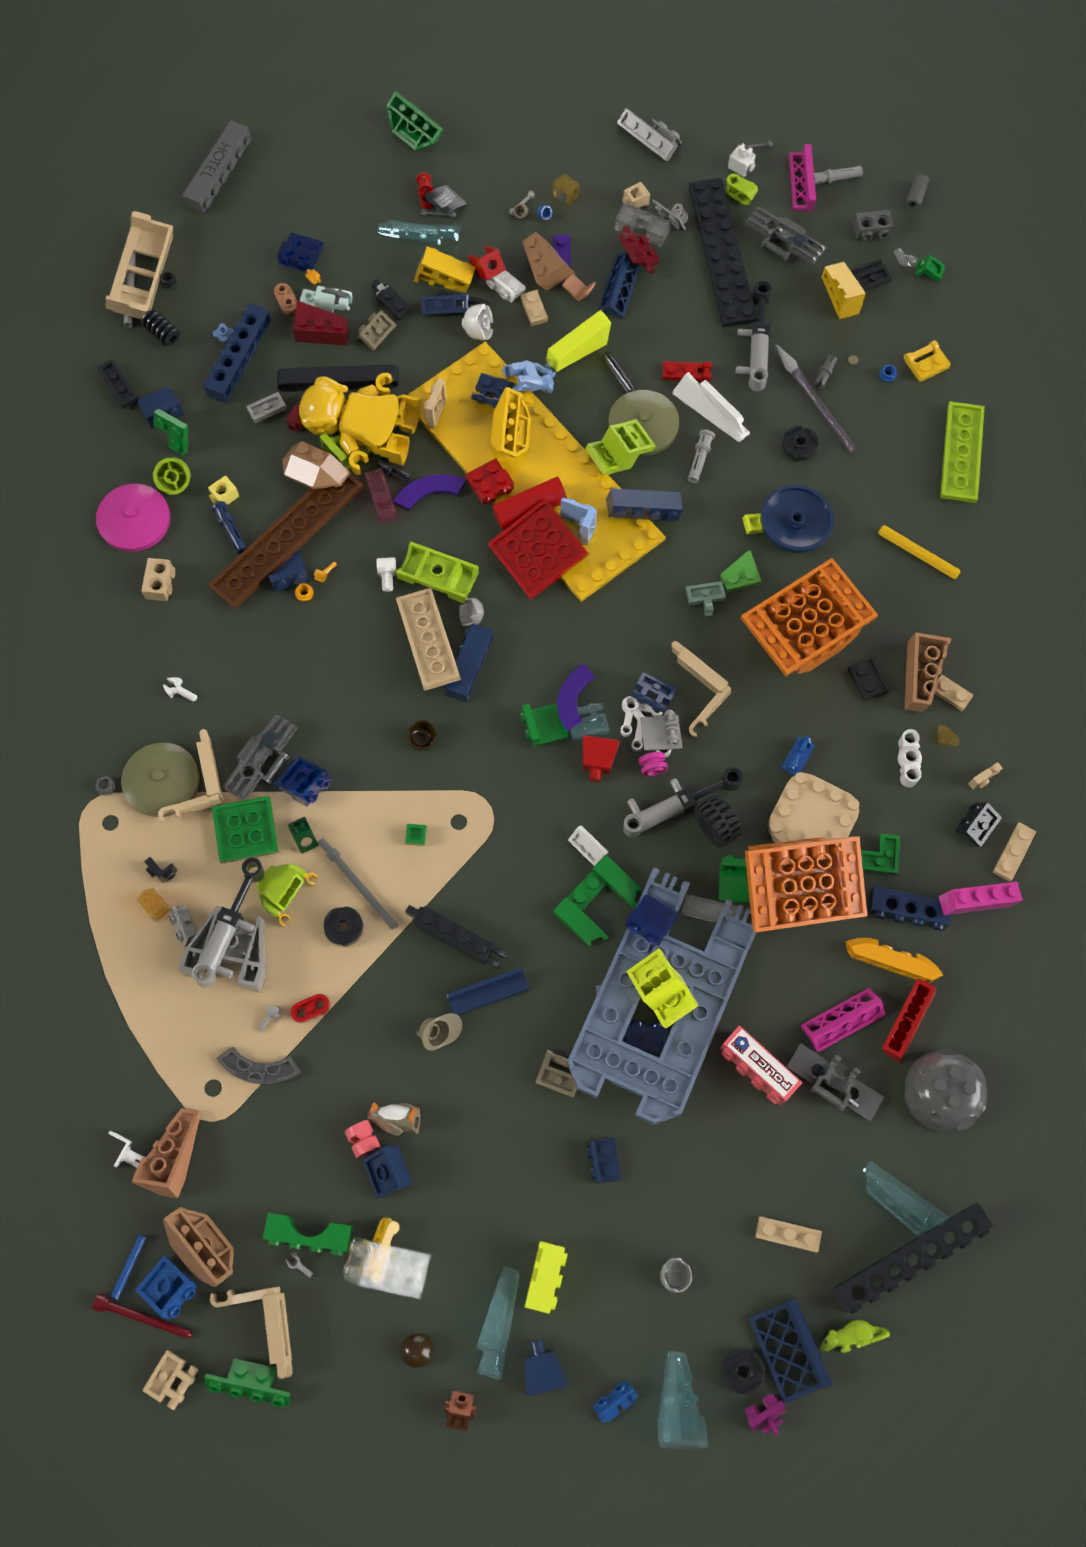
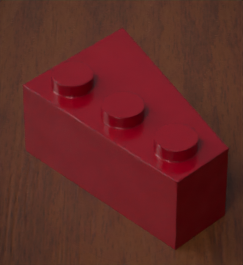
M297 300L293 324L296 342L347 346L349 337L347 318Z

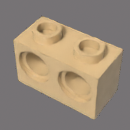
M148 558L141 590L145 599L168 601V596L172 593L171 580L175 577V567H173L170 560Z

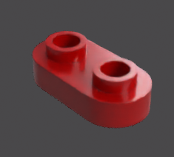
M315 994L294 1004L290 1011L291 1017L297 1023H306L328 1012L330 1001L324 994ZM318 1002L324 1003L322 1008H317ZM304 1010V1011H305V1015L302 1016V1017H299V1016H298L299 1011Z

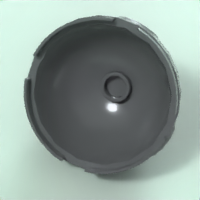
M939 1049L921 1056L912 1064L905 1077L904 1097L911 1114L923 1126L938 1132H959L971 1127L984 1111L987 1103L986 1080L981 1069L966 1056L954 1050Z

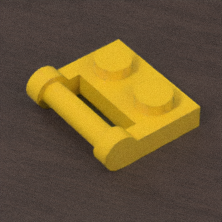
M935 340L913 353L909 352L904 355L905 362L919 382L948 369L951 365ZM929 352L933 353L932 356L917 363L915 362V359Z

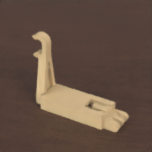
M674 641L672 643V652L677 655V663L716 694L689 726V734L693 738H697V733H694L693 729L699 723L708 726L706 720L731 694V688L724 678L687 648Z
M205 729L200 731L201 742L196 744L207 795L161 808L158 812V817L162 823L165 821L163 817L165 813L174 811L175 816L180 819L181 813L222 805L221 801L224 798L211 739Z
M280 1287L237 1295L234 1294L233 1290H228V1299L225 1302H218L217 1295L211 1293L210 1302L214 1307L263 1299L270 1364H277L279 1378L290 1377L293 1373L285 1297L284 1293L280 1292Z

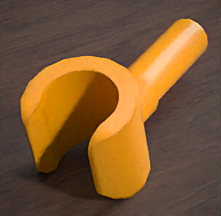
M333 562L324 571L316 569L314 579L324 582L327 574L337 564Z

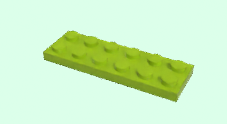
M951 401L948 403L940 498L971 503H976L978 500L985 406Z

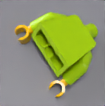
M284 864L278 867L270 866L256 886V889L260 892L259 899L262 907L274 918L277 917L279 923L286 927L282 923V918L288 917L289 920L291 918L287 914H282L281 911L285 912L305 882L304 879H306V883L309 886H315V883L310 882L309 878L314 877L318 879L317 874H307L306 870L294 864Z

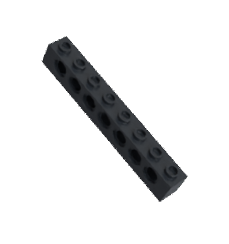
M974 1203L834 1286L831 1290L846 1314L850 1312L851 1315L862 1309L861 1305L869 1301L871 1304L880 1299L879 1294L885 1290L888 1293L899 1287L897 1283L904 1279L906 1282L914 1279L917 1276L916 1272L922 1268L926 1271L936 1265L934 1261L942 1258L945 1260L954 1254L953 1250L959 1246L963 1249L972 1244L971 1239L974 1237L982 1238L990 1233L989 1228L993 1227V1224L981 1205ZM965 1221H970L973 1225L970 1233H965L962 1229ZM949 1231L955 1237L951 1244H947L944 1240L945 1233ZM930 1242L936 1245V1252L932 1255L926 1252V1245ZM912 1253L918 1256V1263L914 1266L909 1265L907 1261L908 1256ZM893 1264H897L900 1267V1273L897 1276H891L889 1273V1268ZM875 1275H879L882 1279V1284L879 1287L871 1285V1278ZM861 1286L863 1288L864 1294L861 1298L853 1297L852 1290L854 1287Z

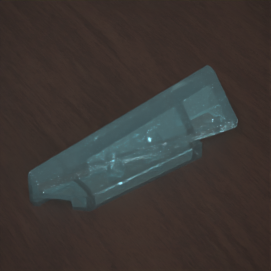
M389 220L386 223H378L376 234L440 244L441 238L458 241L461 224H421Z
M506 1266L503 1267L476 1346L477 1349L484 1351L477 1373L497 1380L502 1378L520 1275L519 1271Z

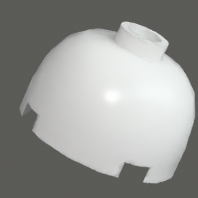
M485 304L471 306L462 319L463 329L475 340H489L491 338L493 329H490V323H493V318L489 306H485Z

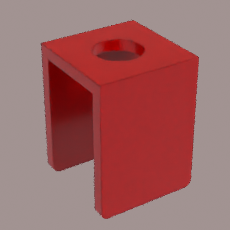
M486 245L484 246L486 255L480 258L468 255L470 264L475 267V276L489 280L505 271L506 268L499 250ZM489 261L491 263V266L494 268L493 270H490L488 268Z

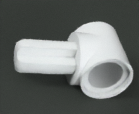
M395 557L377 558V573L382 577V590L386 592L393 590V576L396 574Z

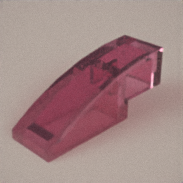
M378 469L365 473L379 523L383 524L397 520L395 507L383 470Z

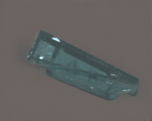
M869 1161L863 1169L867 1177V1193L917 1236L922 1231L925 1233L950 1218L872 1161ZM950 1231L945 1233L944 1238L950 1233Z

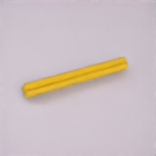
M883 525L879 530V535L951 578L956 579L960 574V569L886 525Z

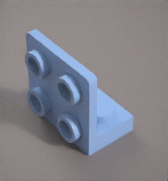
M562 498L561 518L579 524L581 527L579 532L581 543L588 545L596 527L597 509L590 505L577 503L570 498Z

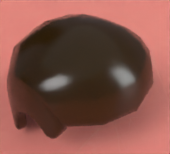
M418 720L410 726L407 741L417 751H426L434 744L437 731L429 721Z
M422 1333L407 1336L400 1346V1357L404 1364L411 1368L425 1366L434 1356V1345L431 1339Z

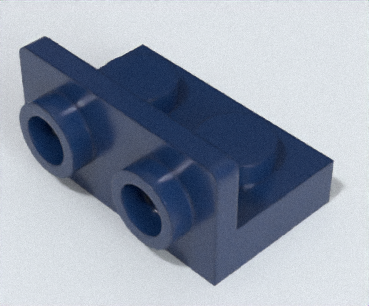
M614 1137L595 1141L590 1140V1146H586L588 1159L592 1158L594 1167H590L592 1180L596 1179V1184L621 1180Z

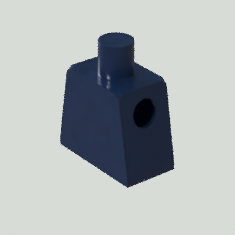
M543 1340L531 1342L530 1346L533 1356L525 1358L527 1397L568 1386L554 1350L545 1352Z

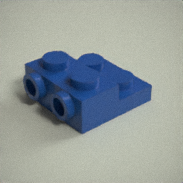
M164 1255L135 1291L161 1317L170 1320L179 1315L181 1312L180 1306L185 1300H190L195 1295V1288L198 1285Z

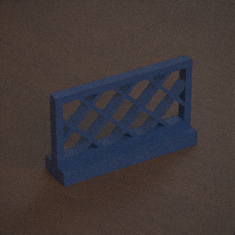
M796 1298L749 1317L784 1403L832 1385L830 1376ZM784 1308L787 1309L789 1314L787 1324L775 1320L777 1311ZM774 1313L772 1318L767 1316L769 1314ZM763 1317L771 1321L767 1333L758 1329L755 1320ZM790 1321H792L794 1328L789 1326ZM773 1322L785 1327L781 1339L769 1334ZM787 1329L797 1333L798 1340L796 1345L783 1341ZM760 1333L763 1334V1335H765L764 1341H763V1339H762ZM768 1337L780 1342L776 1354L768 1351L765 1347ZM799 1342H801L803 1349L798 1347ZM782 1343L794 1348L790 1360L778 1355ZM796 1350L806 1354L807 1361L805 1367L792 1362ZM769 1355L774 1356L773 1362L771 1361ZM777 1358L789 1363L785 1375L775 1371L774 1364ZM808 1363L810 1364L812 1370L807 1369ZM791 1365L803 1370L799 1382L787 1377ZM805 1372L815 1375L818 1384L811 1387L802 1384ZM778 1376L783 1378L782 1383H780ZM785 1380L798 1385L795 1393L787 1397L783 1390ZM800 1386L806 1388L804 1390L799 1391Z

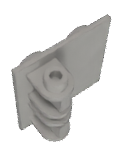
M653 200L656 206L655 210L659 212L658 215L664 220L668 218L672 221L671 224L675 228L679 229L681 227L683 230H686L684 224L688 220V215L681 204L674 205L672 210L669 211Z
M667 710L664 716L640 717L644 751L683 748L678 715H675L673 710Z

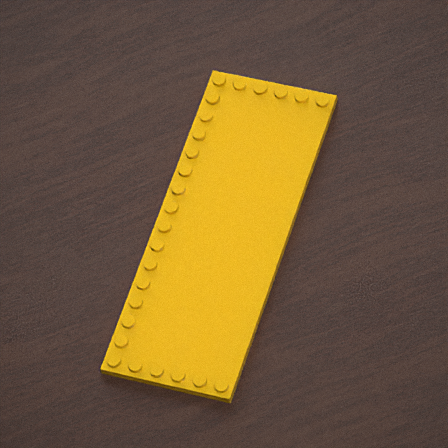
M484 342L407 396L419 399V421L465 473L497 458L502 468L506 469L514 482V490L508 495H502L497 498L493 504H497L558 476L566 492L567 499L570 498L577 503L590 505L597 509L596 527L588 545L581 543V535H579L581 527L579 524L561 518V505L553 508L589 553L585 559L560 577L564 584L582 602L665 541V536L650 519L608 516L606 498L610 488H621L609 475L604 476L588 452L532 392H520L531 416L529 449L515 458L498 452L491 444L495 408L485 403L479 404L477 401L472 400L471 396L473 392L480 393L475 390L481 373L514 382L515 386L518 384L516 376L511 374L509 377L504 376L502 369L507 364ZM439 378L445 380L447 401L436 427L433 429L428 427L427 419H425L426 410H424V404L431 396L432 385L436 384Z

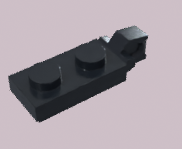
M377 278L371 282L377 300L398 321L412 311V307L387 284L383 285Z

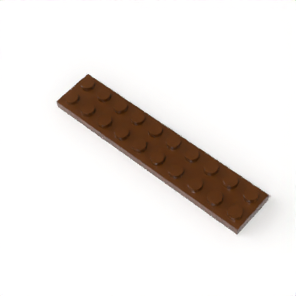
M349 474L340 487L311 488L209 583L208 587L236 610L270 575L281 567L363 489V484Z

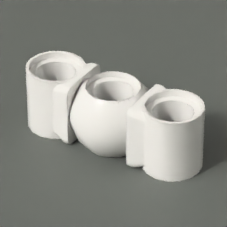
M913 729L904 731L898 741L900 748L897 760L901 766L900 781L905 787L915 786L922 774L920 770L922 755L918 750L920 747L918 743L920 737L917 731ZM905 738H910L913 743H908ZM906 756H911L914 761H909ZM907 774H912L915 779L908 778Z

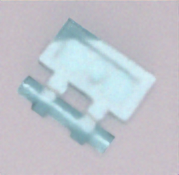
M588 703V706L579 708L577 706L579 715L590 713L591 716L582 718L583 721L570 729L572 741L583 739V735L597 736L609 733L610 729L605 713L597 714V711L603 710L602 703Z

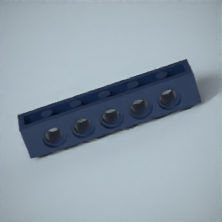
M252 303L248 305L247 309H244L240 322L235 325L234 333L228 338L227 345L221 351L218 362L213 365L209 378L204 382L207 397L227 403L271 322L268 309Z

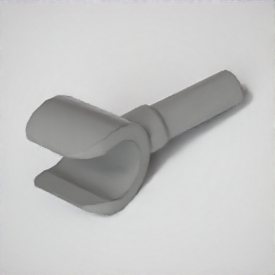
M276 1006L268 1007L266 1017L258 1030L262 1032L271 1017L277 1019L281 1008Z
M291 1252V1255L296 1259L293 1262L285 1259L289 1268L300 1269L310 1278L313 1273L303 1266L295 1252Z

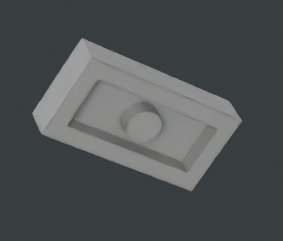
M279 392L246 406L254 423H258L287 409Z

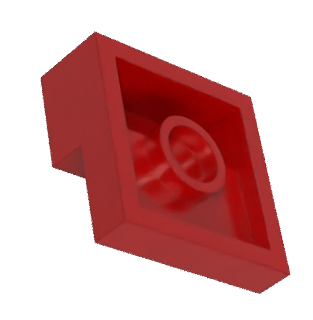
M497 458L465 474L466 480L483 506L487 503L495 502L497 498L502 495H508L514 490L513 480L506 469L502 468Z

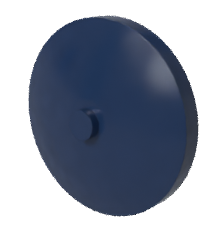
M787 485L776 489L767 497L761 509L760 522L766 537L778 548L791 553H807L819 548L826 542L833 528L834 517L831 506L819 492L803 485Z

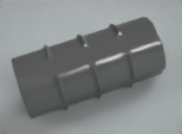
M923 174L915 176L905 204L907 209L916 211L920 208L929 183L928 176Z

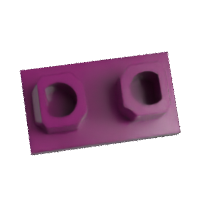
M771 1393L762 1399L767 1408L766 1411L760 1414L755 1404L745 1409L752 1432L761 1428L764 1434L771 1430L775 1436L779 1434L777 1427L783 1423L779 1416L786 1411L782 1401L778 1402Z

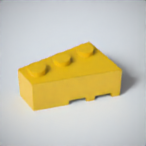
M427 247L413 282L419 283V280L427 281L431 286H434L436 283L445 285V289L466 293L475 267L467 262L455 259L453 256L441 253L434 248Z
M841 262L824 267L822 280L839 319L858 315L866 293L847 265Z

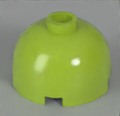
M170 457L161 460L155 466L153 479L157 488L172 495L179 494L189 485L191 474L184 461Z

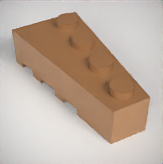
M915 632L907 641L905 710L923 713L931 705L937 681L942 671V664L947 655L946 651L952 638Z

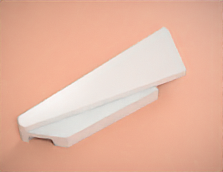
M689 372L685 374L674 389L673 395L736 441L740 442L750 434L741 424L744 421L742 415L706 380L699 384Z

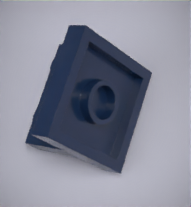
M390 1145L385 1146L363 1159L376 1199L412 1185L398 1145L393 1147Z

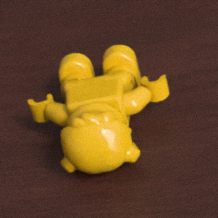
M389 373L378 375L375 386L372 384L360 388L356 393H350L347 401L343 394L348 390L347 386L341 385L326 376L318 377L314 385L305 391L300 402L299 415L302 424L315 435L325 432L328 435H333L340 430V446L349 457L351 471L356 475H360L361 471L360 466L355 463L360 460L365 463L369 461L368 455L360 451L359 446L365 447L374 454L388 458L393 464L403 466L409 451V437L392 433L394 426H399L402 432L414 434L420 416L419 399L407 395L397 397L394 394L391 395L388 387H382L392 382V376Z

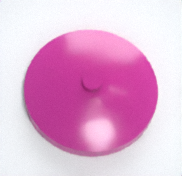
M127 484L112 490L103 498L97 509L96 524L99 533L110 546L121 551L137 552L152 547L163 538L170 524V510L164 497L154 488L143 484Z

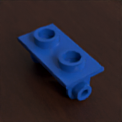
M798 736L781 768L793 775L801 772L815 747L811 743L812 739L808 736L804 738Z
M626 1380L624 1383L618 1384L610 1394L600 1398L596 1405L593 1406V1409L603 1424L605 1422L609 1423L620 1414L617 1409L619 1404L625 1410L636 1402L635 1399L638 1395L628 1380Z

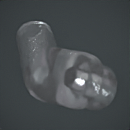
M902 248L894 251L901 266L915 267L917 265L918 259L912 255H905Z

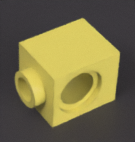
M226 475L208 487L210 491L209 498L214 504L224 501L228 505L239 497L237 488Z

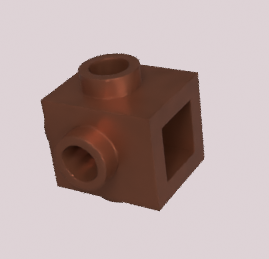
M457 1391L452 1392L451 1400H446L444 1413L448 1414L446 1427L463 1431L468 1430L470 1418L474 1419L477 1405H473L474 1395Z

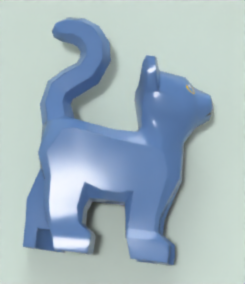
M526 360L504 365L502 372L505 377H509L510 374L517 377L518 384L512 388L513 390L518 392H532L536 390H541L544 393L553 392V377L556 373L553 372L552 367L548 363L543 367L538 363Z

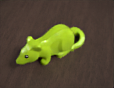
M853 1320L843 1329L836 1332L835 1330H829V1334L824 1338L820 1350L828 1352L836 1346H842L841 1352L845 1353L851 1350L850 1346L855 1345L857 1348L889 1337L890 1332L883 1327H874L864 1320Z

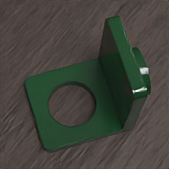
M306 817L288 824L292 837L302 854L319 845ZM308 837L312 839L310 845H301V841L304 838Z

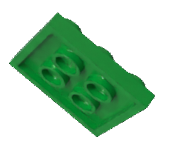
M270 796L212 807L219 861L221 864L279 853Z

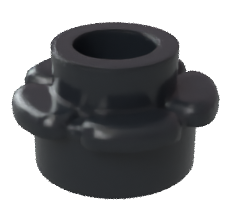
M165 271L160 275V284L164 285L165 288H171L177 283L176 276L170 271Z

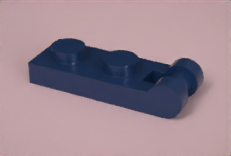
M470 295L421 296L422 315L465 314L470 308L468 304ZM456 301H461L462 307H457Z

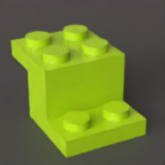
M636 419L609 426L601 441L589 443L585 449L605 476L631 469L639 454L653 451L656 446Z

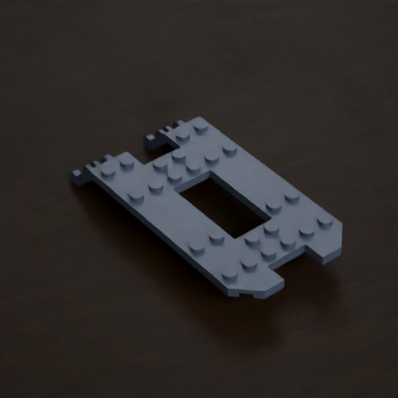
M655 867L650 874L640 901L567 1061L577 1090L597 1099L604 1080L643 1097L635 1116L653 1125L682 1114L748 950L757 933L753 932L752 925L746 922L750 916L751 909L747 908L743 919L740 920L738 918L743 906L738 905L735 917L728 915L727 913L731 909L733 902L727 899L705 951L668 936L690 883L683 881L680 893L672 890L678 878L674 876L669 888H667L665 885L670 874L665 873L662 884H657L654 881L660 871ZM658 948L664 953L670 965L681 975L699 1005L673 1024L659 1058L622 1042L641 998L626 971Z

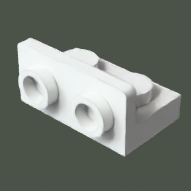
M506 270L486 280L487 285L491 289L496 290L503 299H507L510 303L525 291V286Z

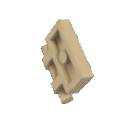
M167 1350L142 1391L159 1402H162L166 1395L169 1396L171 1400L167 1406L175 1410L178 1403L183 1401L184 1393L188 1386L192 1385L196 1378L194 1376L199 1369L191 1365L187 1372L183 1371L182 1368L186 1361ZM178 1377L182 1381L177 1390H174L171 1386Z

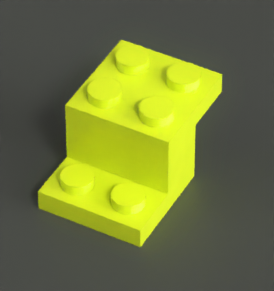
M659 948L626 971L642 1000L654 1010L665 1029L699 1006L681 975L670 965Z

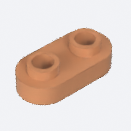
M285 283L276 285L274 295L282 312L286 315L295 314L297 299L290 286Z

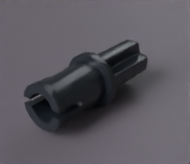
M384 457L378 460L376 466L388 473V476H394L403 483L409 481L410 475L401 470L397 464L389 462Z

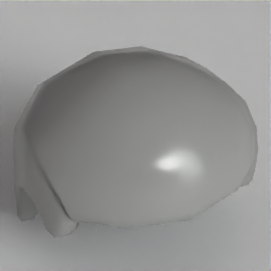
M477 598L465 599L467 603L460 606V622L463 626H471L472 623L478 625L483 619V605Z
M681 1258L669 1259L660 1271V1280L663 1286L673 1293L684 1292L692 1281L690 1266L683 1262Z

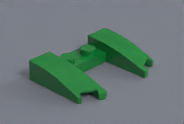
M607 855L594 866L589 875L553 910V915L589 947L592 946V940L602 937L604 942L609 939L583 912L607 885L634 910L638 903L634 902L636 893H641L642 890Z

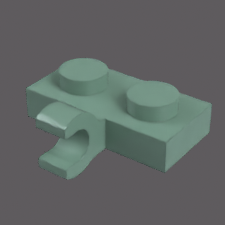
M722 581L686 586L685 589L689 606L703 604L705 617L713 616V602L725 601L726 599Z

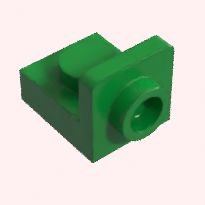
M928 255L917 263L915 275L919 277L925 273L938 282L942 278L945 265L933 256Z

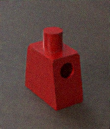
M583 735V770L590 771V781L600 782L601 774H610L618 751L619 741Z

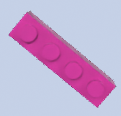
M1018 882L953 889L939 896L944 916L1007 908L1023 901Z

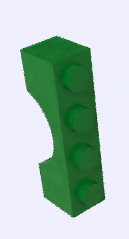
M268 1213L263 1239L269 1240L268 1244L281 1246V1242L289 1243V1248L301 1249L302 1245L310 1246L309 1251L322 1253L324 1248L330 1249V1254L343 1256V1252H349L354 1226L330 1222L326 1230L321 1234L306 1237L296 1230L291 1216Z

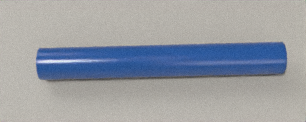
M138 1236L110 1297L119 1299L147 1239L146 1237Z

